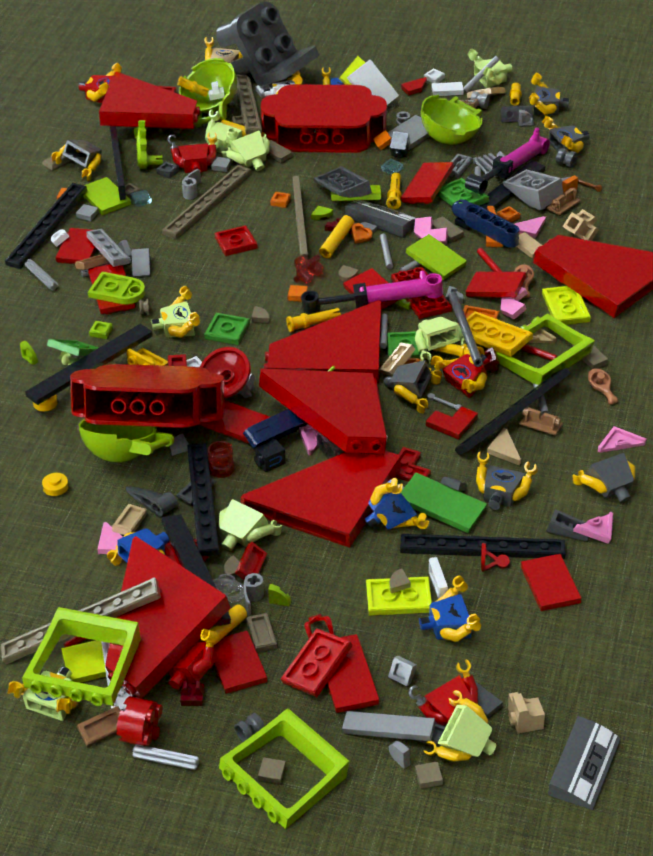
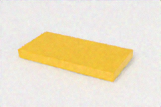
M476 311L466 318L476 344L489 349L493 347L495 351L510 357L533 339V333Z

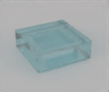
M389 159L381 165V171L390 175L398 173L403 169V164L393 159Z
M147 190L131 193V199L136 207L152 203Z

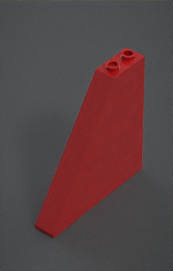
M120 72L114 73L99 110L100 126L138 127L139 120H145V127L194 129L195 123H198V116H200V107H197V100Z
M557 235L553 239H549L544 245L537 247L534 252V264L613 318L653 290V252Z
M381 300L374 301L269 344V352H265V362L267 363H264V369L328 371L332 366H335L334 372L373 373V377L376 378L378 384Z
M260 369V388L344 452L385 453L387 436L373 373Z
M385 451L384 454L345 452L245 493L241 496V504L264 514L265 518L269 521L275 520L278 524L350 548L366 524L365 518L373 513L368 503L375 487L385 484L396 477L397 472L401 470V455Z
M135 536L132 539L121 592L156 578L159 582L161 598L115 618L134 621L139 624L141 640L122 686L130 696L136 695L142 699L201 639L202 630H209L231 607L224 593ZM113 643L109 645L105 667L109 673L108 678L110 681L120 658L123 645Z

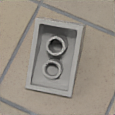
M527 169L503 182V185L524 203L537 210L545 209L546 206L552 203L553 199L564 195L561 178Z

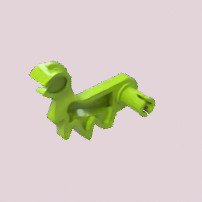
M139 120L138 127L134 128L137 166L140 169H147L148 165H162V155L147 154L145 120Z

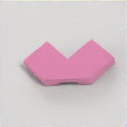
M432 217L415 219L414 233L418 238L422 239L430 234L444 245H447V228L432 229Z
M521 287L517 297H502L501 312L503 315L515 319L527 309L525 304L519 302L528 294L525 288Z

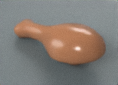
M522 264L514 272L526 273V279L522 287L527 290L528 294L523 298H529L528 286L534 278V271L529 265Z
M591 369L588 373L590 385L597 391L602 392L607 397L610 405L617 403L618 398L610 390L611 378L609 374L602 369Z

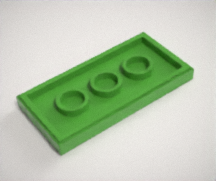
M419 473L413 475L401 492L413 509L468 534L487 506V503Z

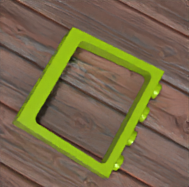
M546 314L541 318L539 316L535 317L529 326L523 325L521 328L535 333L540 328L548 327L574 345L572 348L542 368H534L513 357L497 351L496 353L499 364L531 383L539 385L555 372L569 368L592 352L595 340Z
M58 607L40 646L22 677L24 688H29L37 694L41 691L48 692L56 698L61 697V695L68 696L76 702L81 700L91 701L95 706H101L102 704L114 706L141 640L138 622ZM64 634L123 645L109 686L106 688L39 675L60 637Z
M287 708L261 730L221 757L219 769L222 770L223 777L227 781L232 780L237 784L241 794L245 795L247 793L252 798L256 808H263L267 812L271 822H278L287 829L346 779L350 761ZM278 736L284 737L326 774L318 784L291 808H285L236 764Z

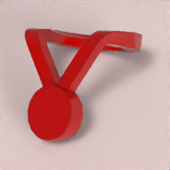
M482 543V572L496 565L502 569L509 566L510 560L508 556L500 555L497 557L486 550V543ZM486 555L491 559L495 560L494 562L485 566Z
M317 614L309 617V621L304 624L308 638L312 635L311 624L322 620L325 621L329 633L334 635L332 621L329 616Z

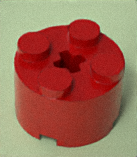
M131 696L127 697L123 703L127 705L125 711L120 710L117 721V735L121 736L119 741L149 746L152 740H157L159 737L160 727H157L163 712V706L155 701Z

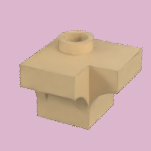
M582 209L578 214L571 212L563 227L581 239L592 241L599 230L593 226L598 218Z
M510 693L508 697V716L510 724L515 726L517 734L544 729L545 714L539 698L526 699L521 693Z

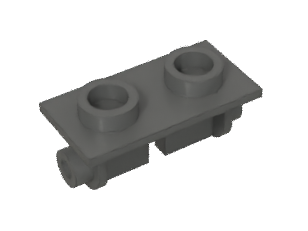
M533 105L501 106V122H518L519 110H525L533 117Z

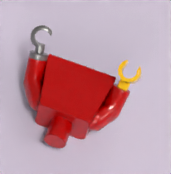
M210 133L207 134L210 145L207 143L178 146L169 139L170 137L176 138L175 135H169L167 138L168 143L172 145L170 149L173 162L180 168H183L185 173H191L196 169H200V173L208 170V165H211L216 159V133L214 138H210Z
M203 629L200 636L206 642H197L168 671L171 676L168 683L172 688L180 689L184 681L196 683L212 668L218 659L214 651L215 647H213V643L218 639L216 632Z
M465 660L466 670L460 668L459 662L456 666L457 671L463 674V678L459 675L428 693L423 698L420 694L417 696L412 694V690L418 688V686L413 685L409 688V696L412 699H417L416 704L426 718H435L436 724L447 726L456 708L450 705L449 698L454 701L459 699L458 696L453 694L455 690L461 692L463 699L467 698L478 704V688L473 675L469 673L471 663L468 660Z

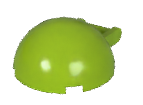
M222 58L207 59L192 67L193 72L188 77L184 76L183 78L192 82L196 81L197 84L209 88V90H212L211 82L217 81L218 87H223L224 98L210 100L209 93L206 97H203L197 93H191L188 89L181 86L179 88L180 95L197 100V107H200L198 123H195L197 128L211 121L210 116L202 118V113L209 114L211 109L214 113L216 111L219 112V120H226L227 106L231 103L237 91V75L232 64L225 62Z
M438 94L429 96L422 102V124L426 132L434 140L442 144H462L470 140L482 125V118L480 119L482 110L475 109L460 101L457 96L448 101L446 98H439Z
M85 419L79 423L80 436L87 448L97 457L110 462L130 461L141 454L150 455L160 447H168L174 444V437L171 434L156 431L157 427L98 425L87 423Z

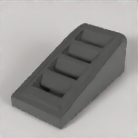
M555 509L546 529L547 532L583 541L588 540V536L573 532L577 524L581 525L586 522Z

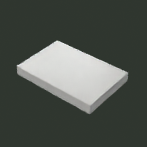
M368 60L347 77L352 85L368 87L372 95L384 98L387 105L399 96L371 60Z

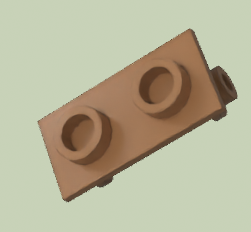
M575 188L568 189L564 195L553 199L547 209L561 215L581 201L576 198L577 190Z
M530 407L528 409L524 408L522 413L524 417L520 422V425L555 436L563 424L558 416L544 413L541 416V411L531 409Z

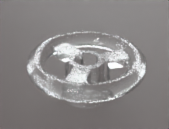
M222 574L218 578L212 579L216 588L227 596L229 603L237 602L244 598V585L235 580L234 576ZM240 591V593L235 596H228L229 594H231V592Z

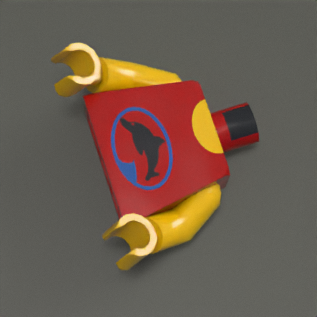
M119 63L112 66L113 71H110L107 75H92L87 82L79 83V90L85 91L87 100L103 102L114 73H121L122 67Z
M469 354L452 360H443L440 356L432 357L430 364L435 365L434 368L436 370L442 369L445 380L468 398L477 390L484 389L487 380L484 366L489 363L488 358L484 354H481L483 364L479 367L474 365Z

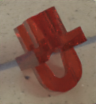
M316 254L310 260L303 256L295 258L294 265L297 268V276L293 280L296 283L301 280L307 285L314 278L311 272L316 276H320L324 271V267L319 263L321 257Z

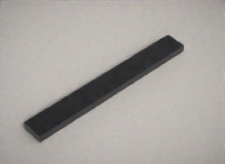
M110 126L119 199L125 200L126 192L116 126Z
M532 160L511 177L526 169L543 173L545 165ZM502 183L487 194L489 202L480 205V207L487 210V206H493L496 209L512 197L514 193ZM458 217L455 219L456 225L466 230L471 228Z
M72 183L7 257L5 264L21 269L87 192V186Z
M141 323L25 391L26 397L37 405L41 404L71 386L70 375L73 372L84 369H96L106 365L126 353L129 348L132 349L153 336L152 331Z
M568 368L555 372L455 447L457 454L469 451L571 374Z
M206 443L188 444L187 452L197 547L201 556L219 555Z
M182 515L162 517L161 523L181 566L216 588ZM228 611L212 627L231 624V617Z
M401 534L400 553L481 556L482 543H486V550L497 557L506 555L517 558H541L561 554L562 558L565 559L566 555L565 539Z

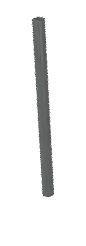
M452 291L448 297L472 361L476 367H479L483 364V360L458 295Z

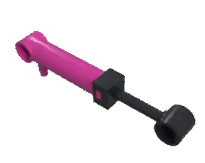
M536 127L527 143L505 157L498 156L493 159L492 171L482 177L470 174L466 179L465 188L480 195L483 194L487 189L488 180L494 176L507 179L512 175L514 169L539 153L545 154L549 149L550 140L541 137L540 129Z
M420 271V279L372 286H366L365 283L353 284V294L319 298L316 291H306L301 295L303 312L307 315L320 312V305L354 300L357 309L377 300L386 302L422 296L439 298L443 294V283L441 275L436 273L426 275L425 271Z

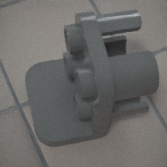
M267 1L255 4L243 13L238 14L232 21L221 25L216 33L217 41L222 48L236 43L243 58L231 62L236 75L251 73L259 86L287 78L320 55L315 45L296 50L293 39L288 34L280 18L278 9Z

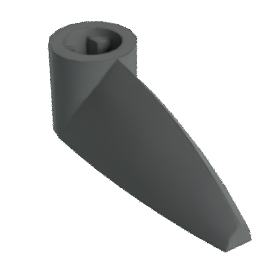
M126 487L127 493L159 517L178 506L177 500L171 492L161 494L149 489Z

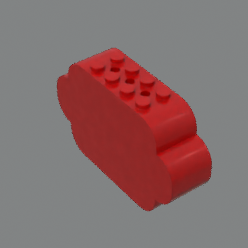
M286 85L279 89L278 94L269 95L262 99V132L266 134L268 140L276 141L277 144L291 152H363L370 147L371 142H374L373 138L383 131H387V102L380 96L372 95L371 90L362 85Z
M109 364L97 367L96 369L78 370L70 375L71 413L77 417H84L87 423L182 428L195 426L200 422L220 420L224 416V376L209 373V370L206 368Z

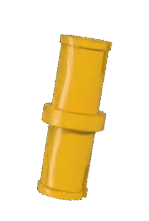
M180 76L177 83L178 86L188 89L191 93L194 92L203 97L207 96L209 88Z
M519 83L511 85L509 96L511 98L510 103L513 106H517L520 103L522 92Z

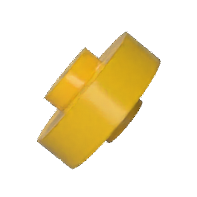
M57 395L52 396L39 405L33 402L34 408L43 412L54 409L58 404Z
M51 473L42 480L43 491L50 496L62 495L69 487L68 479L62 473Z

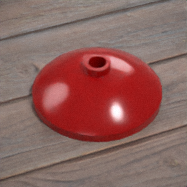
M223 347L211 352L200 365V367L208 369L209 373L224 376V399L232 397L241 391L246 385L251 372L248 357L241 350L234 347Z

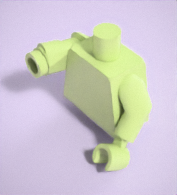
M211 109L209 111L211 121L207 125L205 140L210 145L207 134L210 133V138H214L216 133V151L219 153L221 151L225 152L228 147L231 150L232 141L242 137V130L220 122L215 123V121L219 120L220 115L218 111L214 115Z

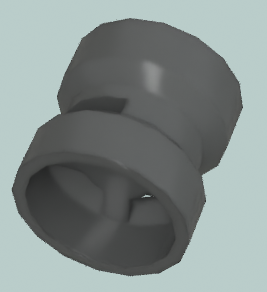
M561 148L556 156L558 164H566L570 168L575 166L578 159L577 152H569L565 148Z
M256 713L250 714L245 721H239L234 725L235 732L242 742L265 727L263 720Z

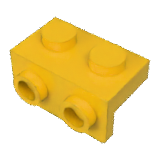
M143 347L137 352L130 348L127 350L129 365L168 366L167 360Z

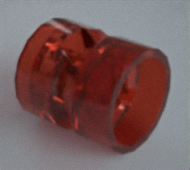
M226 441L213 442L208 447L210 473L217 478L229 477L234 472L233 447Z

